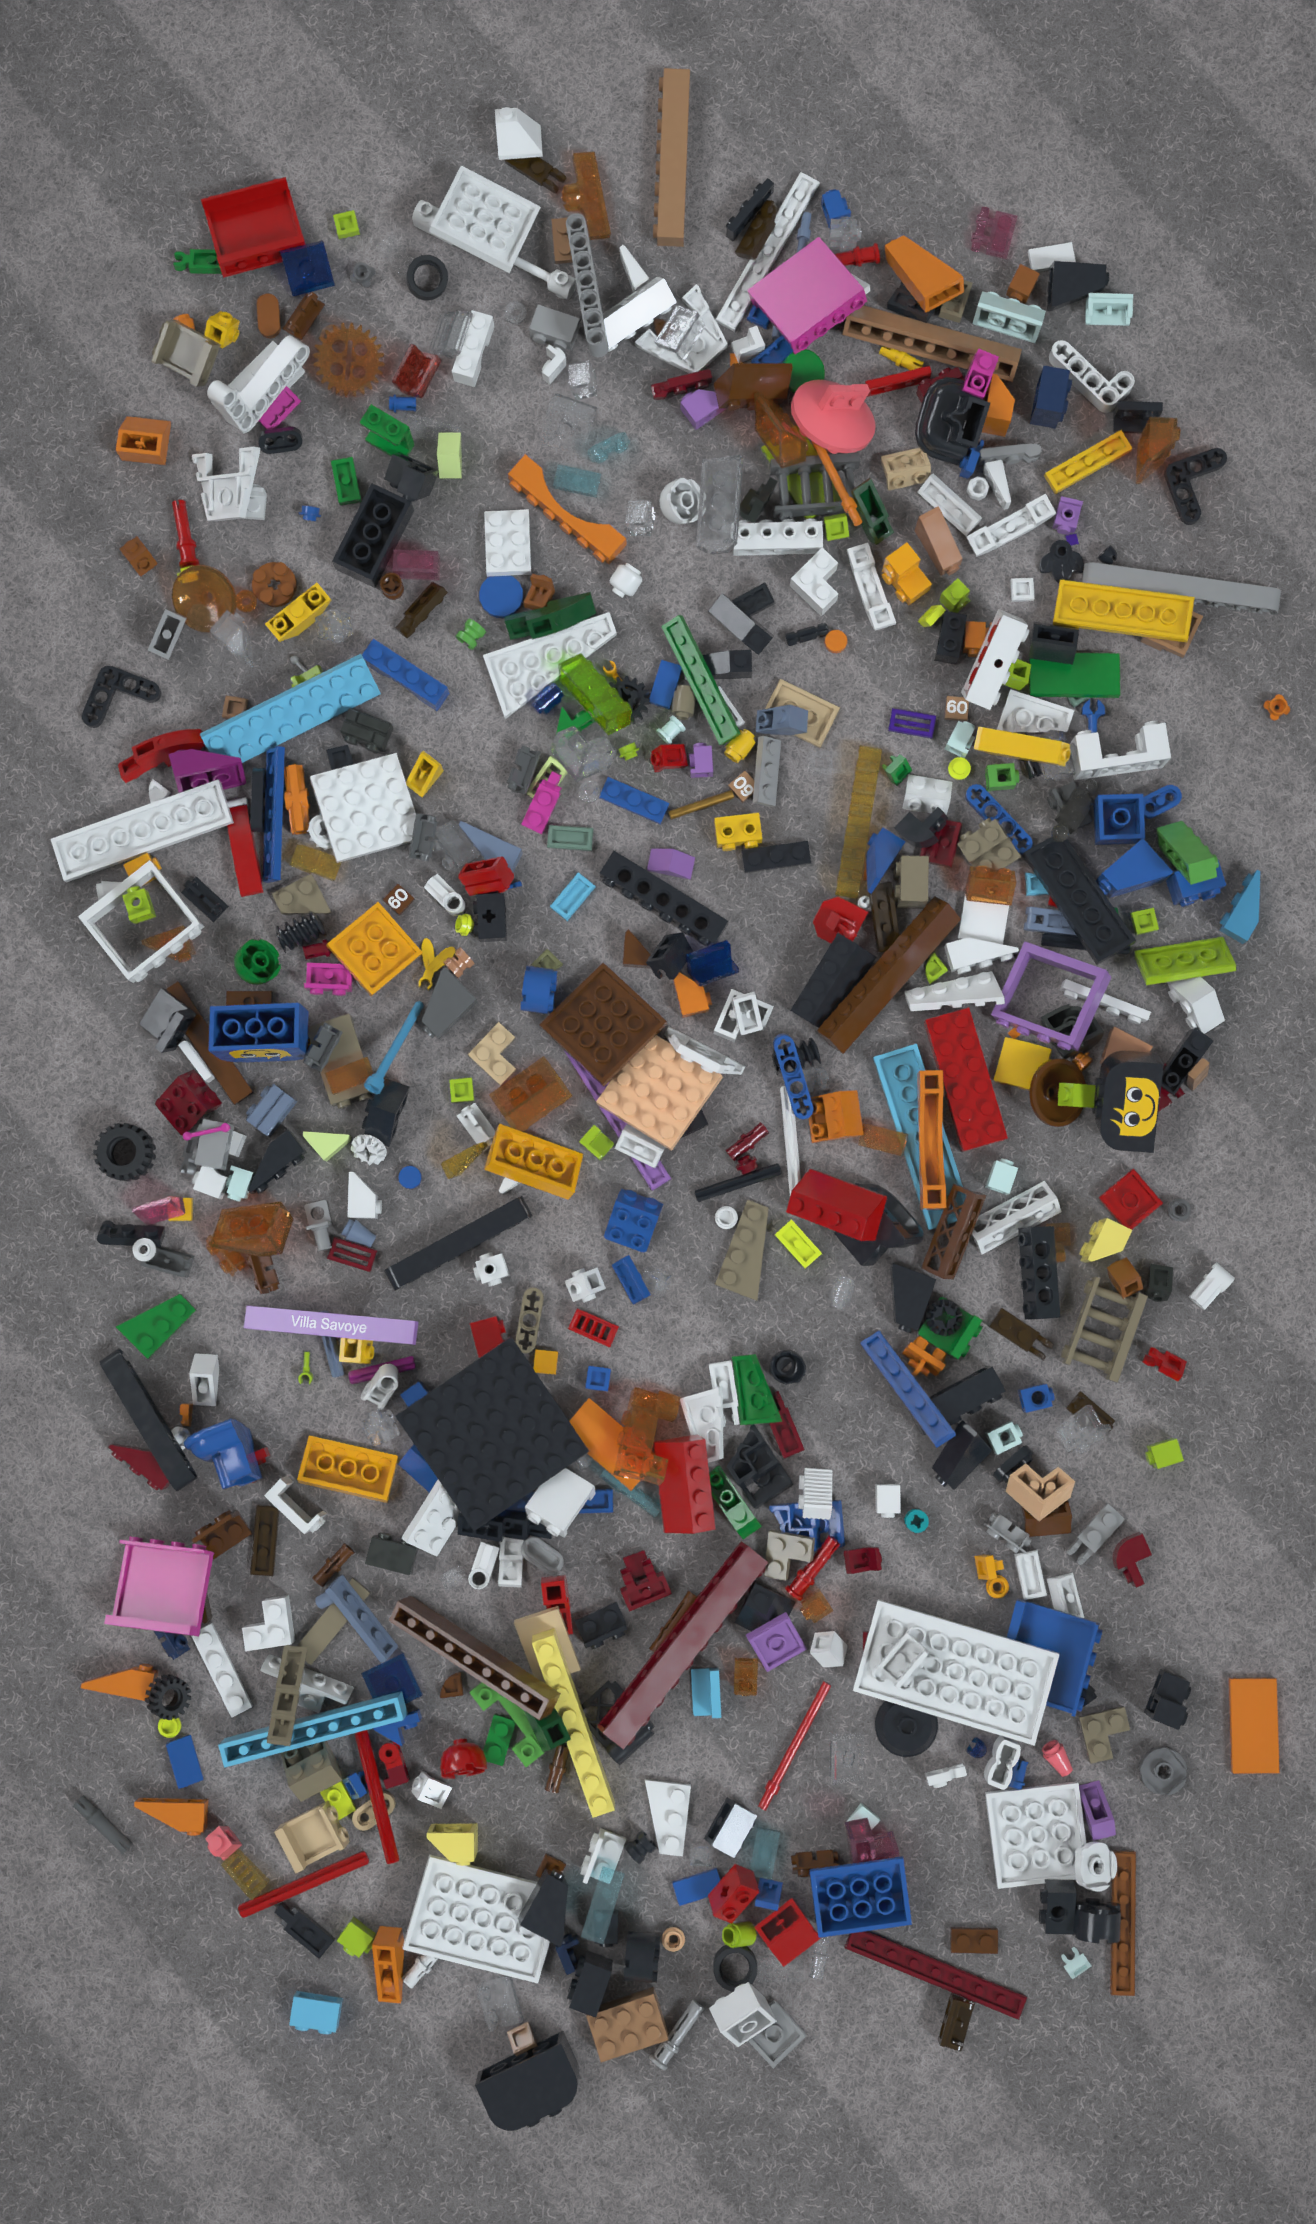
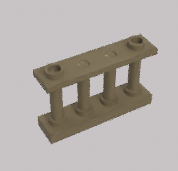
M1092 1277V1280H1087L1083 1293H1086V1297L1069 1345L1065 1344L1062 1349L1061 1358H1064L1062 1363L1070 1365L1072 1359L1103 1370L1107 1374L1105 1379L1118 1383L1148 1296L1135 1293V1296L1123 1299L1119 1293L1098 1286L1100 1278ZM1094 1295L1127 1306L1126 1308L1129 1309L1127 1318L1123 1317L1121 1319L1091 1308ZM1087 1316L1119 1327V1330L1122 1331L1119 1340L1115 1339L1114 1341L1084 1330L1083 1326ZM1079 1338L1110 1348L1111 1352H1114L1112 1361L1108 1360L1105 1362L1075 1351Z

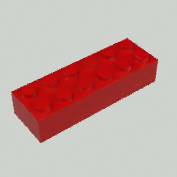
M970 1008L926 1019L924 1021L925 1029L937 1069L943 1070V1090L961 1151H969L1008 1139Z

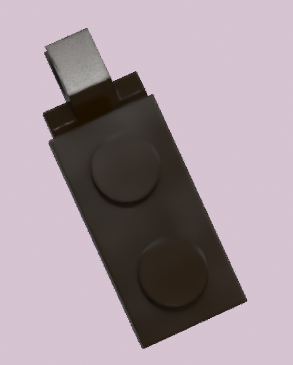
M766 200L762 205L761 211L757 213L735 250V254L738 257L756 260L776 225L774 221L779 208L774 201Z
M431 582L403 613L405 617L395 627L403 637L409 638L415 632V628L428 618L429 613L435 606L443 601L444 596L448 593L446 589Z

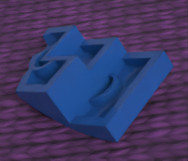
M832 1500L831 1518L829 1520L803 1518V1509H798V1502L769 1506V1510L771 1513H774L782 1532L815 1538L814 1551L818 1550L824 1543L821 1542L820 1534L823 1532L826 1534L827 1531L830 1536L834 1537L841 1544L839 1547L845 1546L841 1500Z

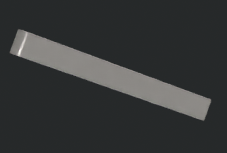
M1101 563L1084 564L1082 578L1083 583L1195 597V605L1196 603H1203L1204 606L1218 608V606H1225L1226 609L1240 611V609H1246L1248 612L1259 614L1268 612L1270 615H1277L1279 611L1281 590L1273 587Z

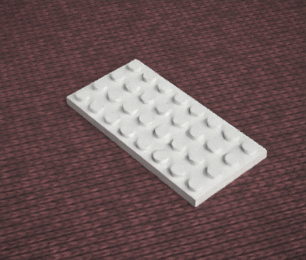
M878 1599L853 1691L1035 1746L1059 1653ZM907 1631L928 1649L929 1654L927 1657L929 1660L923 1668L919 1669L917 1667L912 1673L914 1678L906 1687L902 1685L897 1689L895 1684L877 1669V1666Z

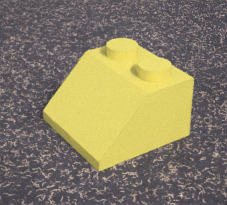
M478 1823L431 1824L427 1832V1839L450 1862H456V1865L459 1866L470 1865V1862H474L478 1852Z

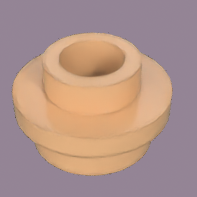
M669 1927L663 1932L662 1944L665 1949L675 1952L684 1946L685 1936L681 1929ZM676 1935L678 1940L675 1943H671L669 1937Z

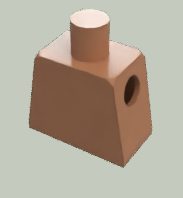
M1113 1027L1109 1031L1100 1064L1114 1052H1150L1153 1046Z

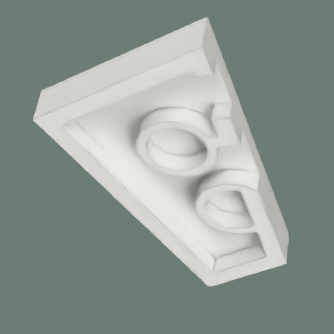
M717 1387L681 1398L680 1402L690 1434H698L705 1438L708 1463L722 1459L723 1387Z
M645 1779L659 1854L683 1857L691 1784Z

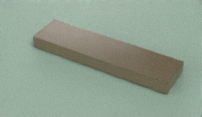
M352 1578L349 1582L363 1601L371 1593L355 1578ZM335 1603L329 1606L297 1645V1647L307 1648L306 1662L310 1665L313 1664L348 1621Z

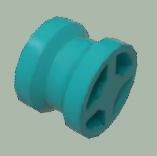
M919 1509L908 1511L904 1518L906 1527L914 1533L925 1531L929 1524L927 1514Z

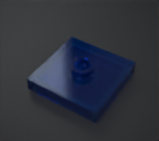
M323 240L280 251L292 297L335 286Z
M404 1652L361 1673L373 1699L402 1691L406 1704L423 1696Z

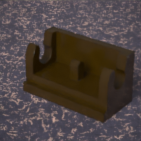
M950 1994L938 2036L940 2046L962 2051L976 2002Z

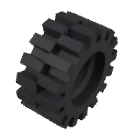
M165 1674L161 1675V1679L155 1678L156 1684L150 1683L149 1685L152 1688L151 1691L146 1690V1695L149 1696L145 1698V1702L148 1703L147 1709L164 1720H172V1717L174 1719L179 1718L178 1713L183 1715L185 1713L183 1708H188L190 1705L186 1703L187 1700H191V1696L188 1695V1693H191V1689L187 1687L189 1685L184 1680L170 1674L168 1676ZM169 1689H173L174 1697L172 1701L164 1706L162 1704L164 1694Z

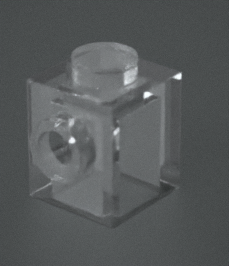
M590 361L568 365L569 388L574 398L581 400L597 396L596 372Z
M650 500L629 501L625 525L630 536H652L656 513Z

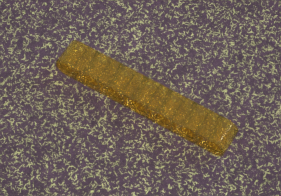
M860 745L858 751L859 755L856 763L855 779L852 787V797L835 891L836 896L854 899L858 898L882 754V748Z

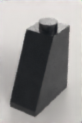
M1054 261L1049 268L1047 311H1054L1087 298L1089 293H1100L1109 282V272H1106L1107 264Z
M892 1263L890 1274L894 1323L899 1324V1330L911 1334L912 1330L918 1331L936 1279Z
M964 1420L958 1424L954 1431L956 1436L948 1440L932 1466V1469L937 1474L935 1479L943 1487L948 1484L953 1490L992 1452L979 1434Z
M545 1868L518 1917L520 1926L559 1947L563 1944L568 1883L562 1872L556 1869L550 1871Z

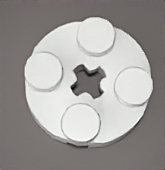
M1088 1842L1083 1847H1078L1075 1851L1077 1884L1092 1891L1107 1889L1110 1886L1108 1883L1111 1878H1115L1117 1872V1860L1114 1852L1110 1851L1106 1844L1100 1842ZM1094 1863H1098V1868H1095L1094 1872Z

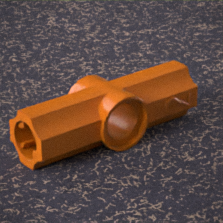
M296 764L284 767L286 785L284 798L286 809L289 811L290 830L292 835L307 834L308 823L310 822L308 809L310 804H308L307 799L309 792L305 784L303 765Z

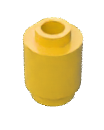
M747 729L739 730L741 734L730 740L725 746L724 754L735 763L744 760L756 743L754 740L755 736Z

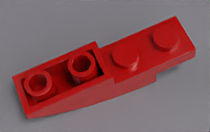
M201 729L173 731L155 736L131 747L133 756L118 764L121 779L128 783L133 779H137L148 770L157 767L162 762H165L168 767L172 766L169 754L175 753L178 750H201L206 746L200 736V733L203 731Z

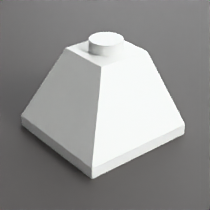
M505 107L495 109L499 160L543 157L541 125L518 108Z

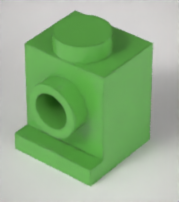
M1014 763L987 765L985 768L987 791L1015 788L1016 783H1019L1018 769L1015 770ZM998 776H1005L1006 781L1000 782Z

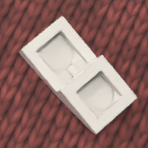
M504 1537L503 1541L500 1542L498 1586L522 1587L523 1556L521 1554V1545L524 1540Z

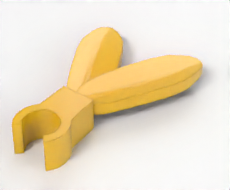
M425 938L421 945L425 972L423 977L420 978L418 986L420 988L421 982L426 980L430 983L427 987L429 991L432 987L434 973L445 965L444 961L448 957H453L455 948H445L434 957L433 945L428 938Z

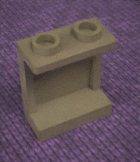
M166 320L160 328L159 341L152 350L153 358L151 362L163 364L190 379L189 383L196 387L205 386L221 344L177 320Z

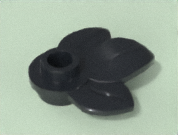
M1065 540L1055 541L1050 547V552L1044 555L1040 561V573L1052 572L1058 584L1060 580H1069L1072 572L1083 573L1084 562L1081 555L1072 551L1070 543ZM1060 547L1065 549V553L1062 556L1058 554Z

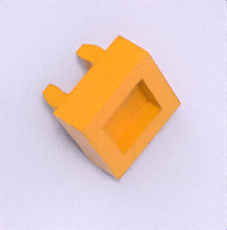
M983 1554L974 1556L978 1579H996V1571L1004 1569L1003 1560H994L993 1555Z

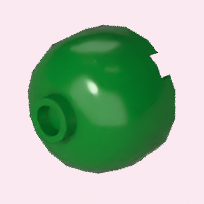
M251 939L237 950L234 957V967L236 973L243 981L253 985L268 983L278 975L281 969V964H279L278 960L280 956L275 947L268 941Z

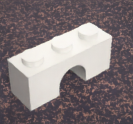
M471 310L452 369L455 382L475 387L481 370L482 354L485 346L489 345L494 330L493 316Z
M233 1131L229 1154L239 1157L247 1136ZM202 1166L200 1172L197 1171L192 1181V1184H194L193 1189L218 1199H223L228 1177L221 1175L218 1169Z

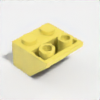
M1108 1218L1094 1222L1089 1231L1092 1237L1088 1243L1085 1242L1080 1250L1079 1254L1082 1255L1080 1261L1084 1263L1092 1262L1123 1251L1132 1230Z

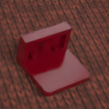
M194 1069L178 1076L155 1102L156 1107L182 1136L185 1132H189L205 1114L216 1110L222 1104L216 1093L209 1088Z

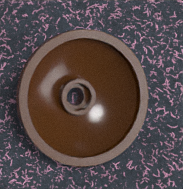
M1051 1059L1043 1063L1036 1070L1030 1084V1103L1035 1115L1040 1121L1053 1127L1069 1125L1078 1118L1084 1108L1058 1106L1059 1083L1086 1084L1080 1069L1073 1062L1066 1059Z

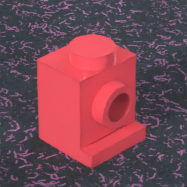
M218 1826L205 1838L208 1842L207 1847L215 1857H221L222 1860H226L242 1846L229 1826Z

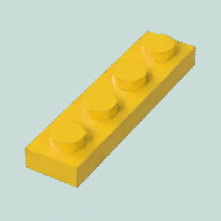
M1122 430L1049 470L1044 474V477L1054 494H1057L1131 452L1133 448Z

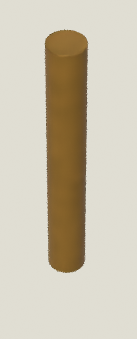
M732 790L670 810L668 811L670 819L672 820L734 799V794Z

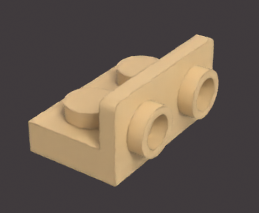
M920 448L881 456V464L887 478L888 490L924 483L931 475V464L928 456Z

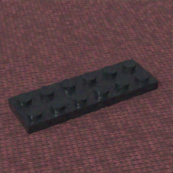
M1062 831L1023 853V857L1096 965L1135 944L1136 939Z

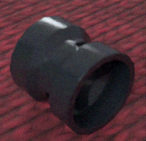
M643 1830L636 1835V1840L629 1841L624 1846L628 1854L638 1864L645 1860L647 1853H652L657 1849L655 1843L652 1840L649 1842L645 1837L647 1834Z

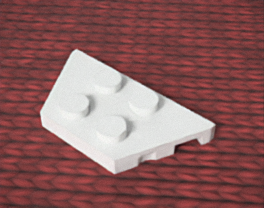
M670 1026L664 1034L676 1052L681 1054L680 1057L682 1059L701 1064L700 1067L709 1073L714 1071L716 1073L741 1075L746 1067Z

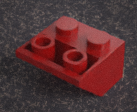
M794 1898L788 1900L778 1908V1911L775 1910L754 1927L783 1967L821 1939Z

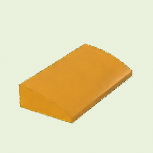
M499 1124L484 1170L569 1200L575 1193L583 1154Z
M309 1435L297 1481L305 1485L388 1503L398 1456Z

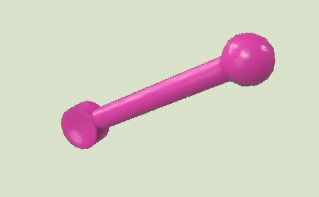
M223 1123L220 1127L193 1133L185 1132L183 1139L188 1141L192 1137L214 1132H229L230 1125Z

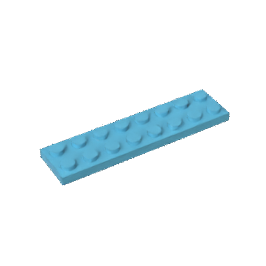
M359 654L200 733V736L209 752L239 757L243 763L381 693L363 656Z
M914 1044L875 1056L873 1060L920 1203L917 1073L925 1071L918 1046ZM942 1123L947 1202L953 1184L962 1187L963 1185ZM958 1191L955 1200L957 1205L960 1206L964 1204L966 1194ZM944 1209L922 1210L928 1230L937 1228ZM955 1213L949 1215L947 1219L948 1224L957 1222Z

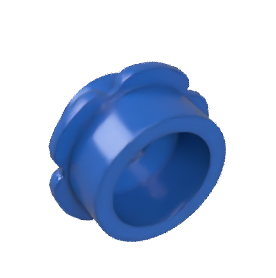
M302 506V510L299 512L300 515H303V520L316 522V517H321L319 515L320 508Z

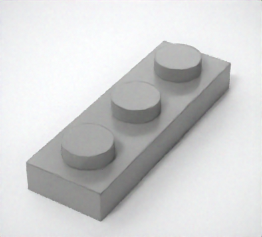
M767 736L758 737L753 803L768 807L776 806L781 740Z

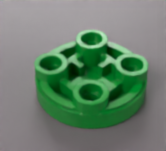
M805 349L796 355L792 352L783 362L792 363L793 368L788 390L794 394L802 384L812 380H824L825 378L823 362L813 351Z

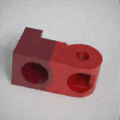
M387 1741L380 1748L379 1757L385 1763L389 1777H386L383 1781L385 1788L389 1789L409 1782L410 1776L400 1746L393 1741Z

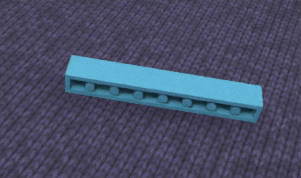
M400 1691L295 1719L290 1746L267 1743L269 1726L224 1738L218 1746L225 1768L402 1721L408 1712L403 1693Z

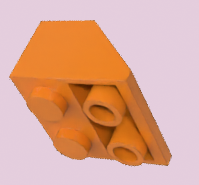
M993 374L983 401L990 402L982 433L1005 437L1011 422L1015 399L999 376Z
M127 416L118 430L116 452L121 460L165 465L171 421Z
M857 1090L837 1091L810 1097L813 1104V1113L808 1119L812 1143L864 1135Z

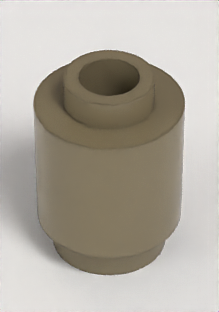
M679 685L676 691H674L671 713L679 720H688L694 714L696 696L691 686Z

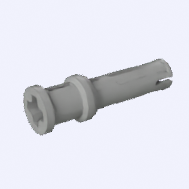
M692 1999L688 2008L671 2030L668 2040L661 2042L655 2053L649 2056V2059L662 2070L668 2068L667 2063L674 2053L677 2054L679 2052V2044L705 2009Z

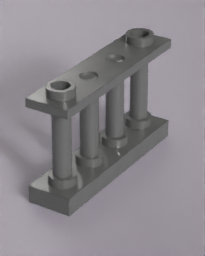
M860 452L829 454L836 471L842 470L845 473L846 490L849 496L852 497L851 490L855 488L853 471L859 469ZM819 455L771 459L770 476L776 475L778 477L781 505L775 506L774 518L785 520L799 516L845 513L841 505L842 501L834 502L832 481ZM811 472H820L823 476L825 503L812 504L809 479ZM789 474L800 475L803 504L789 505L787 476Z

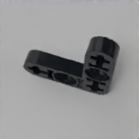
M1213 448L1173 462L1166 468L1164 477L1179 517L1184 524L1193 525L1201 516V509L1190 480L1221 469L1227 462V454L1223 449ZM1214 454L1216 457L1222 458L1219 464L1216 461H1212L1206 465V461L1211 460ZM1191 462L1200 463L1201 470L1199 472L1192 471L1190 469ZM1172 469L1180 472L1178 475L1179 484L1174 486L1177 482L1176 477L1170 475ZM1185 489L1188 492V498L1180 499L1177 496V490ZM1190 501H1192V503H1190L1188 507L1191 512L1195 511L1196 513L1193 516V519H1191L1190 516L1185 515L1188 509L1187 506L1184 504H1187Z
M104 666L98 673L84 707L82 720L90 728L99 727L104 721L115 691L154 703L160 699L161 689L153 681L113 666ZM112 671V674L115 676V678L109 679L107 686L111 687V689L108 690L104 686H100V684H106L107 679L104 677V675L110 674V672ZM128 679L136 681V686L132 690L125 689L124 685ZM141 682H143L142 687L150 690L153 687L156 694H151L148 697L145 691L140 690ZM106 692V701L98 703L96 701L97 693ZM92 704H94L97 707L102 708V710L100 711L97 708L95 715L98 717V719L92 720V722L90 723L88 715H93L95 708L92 706Z

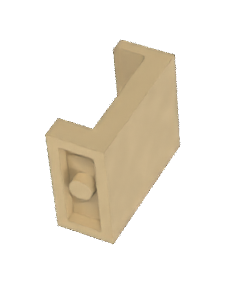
M329 1801L281 1824L274 1831L295 1873L304 1870L307 1865L338 1849L340 1851L345 1849L350 1842L348 1831L345 1827L341 1826L338 1820V1812L334 1806H331Z

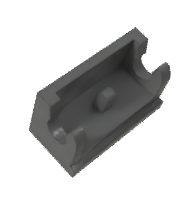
M156 1247L155 1256L149 1261H141L140 1266L188 1278L195 1256L164 1247Z

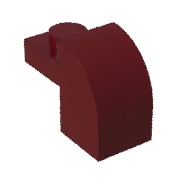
M1137 1532L1122 1539L1116 1545L1113 1552L1114 1568L1118 1570L1125 1568L1122 1573L1127 1584L1131 1583L1136 1588L1145 1583L1135 1562L1152 1555L1143 1533Z

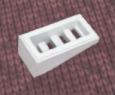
M622 245L620 247V259L634 293L649 282V277L628 249Z
M1003 461L987 462L984 464L983 473L1001 507L1004 510L1008 509L1011 498Z

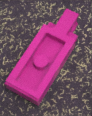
M552 771L548 781L542 780L521 825L543 834L561 795L560 791L562 788L557 786L562 777L561 774Z

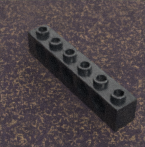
M616 851L612 852L599 873L600 877L603 878L601 882L610 888L616 886L621 889L620 893L629 900H632L633 897L641 902L639 905L649 912L653 909L660 913L658 916L660 919L669 924L671 921L678 924V929L686 935L694 934L698 937L697 941L706 947L709 945L714 947L728 926V920ZM626 872L631 875V879L628 882H621L618 879L619 875ZM646 884L650 887V891L647 894H641L637 890L638 887ZM660 896H666L669 899V903L661 906L656 900ZM678 908H686L688 915L684 918L678 917L675 913ZM703 919L708 925L705 929H698L695 926V922Z

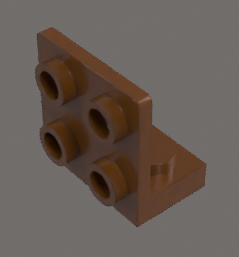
M229 1510L216 1517L214 1525L209 1523L194 1532L196 1537L192 1539V1542L197 1543L201 1541L206 1546L207 1551L214 1552V1560L253 1533L238 1510L233 1513Z

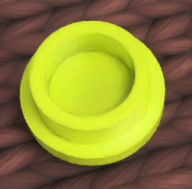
M962 757L954 758L948 766L949 775L956 780L965 779L971 770L970 763Z
M470 914L459 915L456 919L455 930L461 936H467L473 930L474 921Z
M172 1717V1720L161 1718L158 1722L159 1733L166 1738L175 1737L182 1727L179 1718L174 1719Z

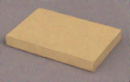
M780 679L765 709L793 705L808 710L807 733L794 736L821 748L840 707Z
M558 1606L514 1620V1625L533 1676L545 1682L532 1646V1636L555 1628L570 1674L581 1670Z

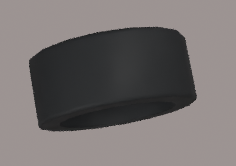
M421 255L415 258L409 264L406 273L407 286L410 292L418 299L427 301L440 297L448 283V271L445 264L439 258L432 255ZM422 265L434 266L440 274L439 285L432 291L421 290L414 281L415 271Z
M727 1945L722 1946L717 1951L713 1960L715 1979L722 1988L730 1992H734L737 1986L747 1982L752 1985L757 1976V1960L752 1950L748 1946L731 1948ZM732 1953L743 1955L749 1964L747 1975L739 1981L727 1979L721 1970L723 1959Z

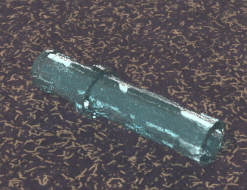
M606 1469L600 1474L599 1478H602L614 1487L615 1492L625 1495L653 1518L658 1515L661 1505L635 1486L630 1491Z

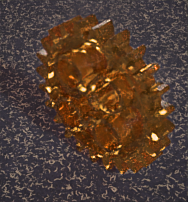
M352 322L349 328H346L345 324L341 323L340 330L333 325V333L325 330L327 338L319 336V341L322 345L315 344V349L319 353L313 354V358L319 360L313 363V367L320 368L316 372V376L323 375L321 384L328 382L327 390L330 391L333 387L336 388V395L340 391H344L345 398H347L348 392H352L353 397H356L358 390L362 395L365 394V387L372 390L371 382L379 383L375 376L383 375V372L378 367L385 366V363L379 361V359L384 357V353H378L382 345L374 344L377 337L369 338L370 330L363 333L362 325L355 330ZM351 340V359L355 360V362H351L350 378L346 380V361L342 359L347 358L348 341ZM341 342L344 344L345 350L337 353L332 348L333 344ZM363 345L366 347L367 353L359 356L355 353V347ZM333 365H340L343 373L336 376L331 373L330 369ZM355 368H362L365 376L358 379L354 377L353 370Z

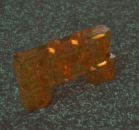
M638 1387L631 1391L627 1411L625 1410L621 1420V1424H624L623 1432L619 1433L617 1445L620 1446L613 1475L643 1480L656 1485H660L664 1481L668 1459L651 1454L658 1418L673 1422L677 1418L681 1397L660 1390L657 1393H653Z

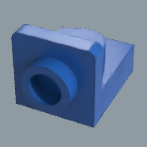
M760 1878L758 1885L759 1893L756 1895L755 1906L778 1911L783 1882Z

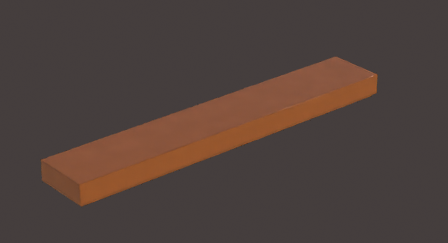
M1112 1850L1117 1860V1872L1115 1878H1111V1902L1121 1904L1120 1941L1111 1943L1110 1994L1135 1996L1136 1852Z

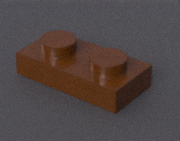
M951 1927L950 1951L951 1953L998 1954V1929Z

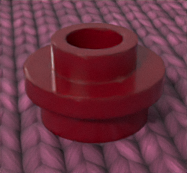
M746 1155L737 1161L739 1164L736 1165L737 1171H740L741 1174H746L757 1168L756 1157Z

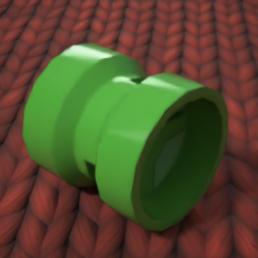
M469 618L465 622L464 630L459 631L455 637L461 643L465 641L469 645L468 648L473 650L477 645L476 640L482 638L486 631L481 625Z

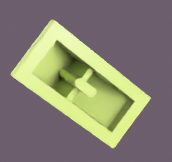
M461 433L438 434L437 459L439 478H462Z
M303 1131V1137L326 1162L351 1141V1136L346 1134Z

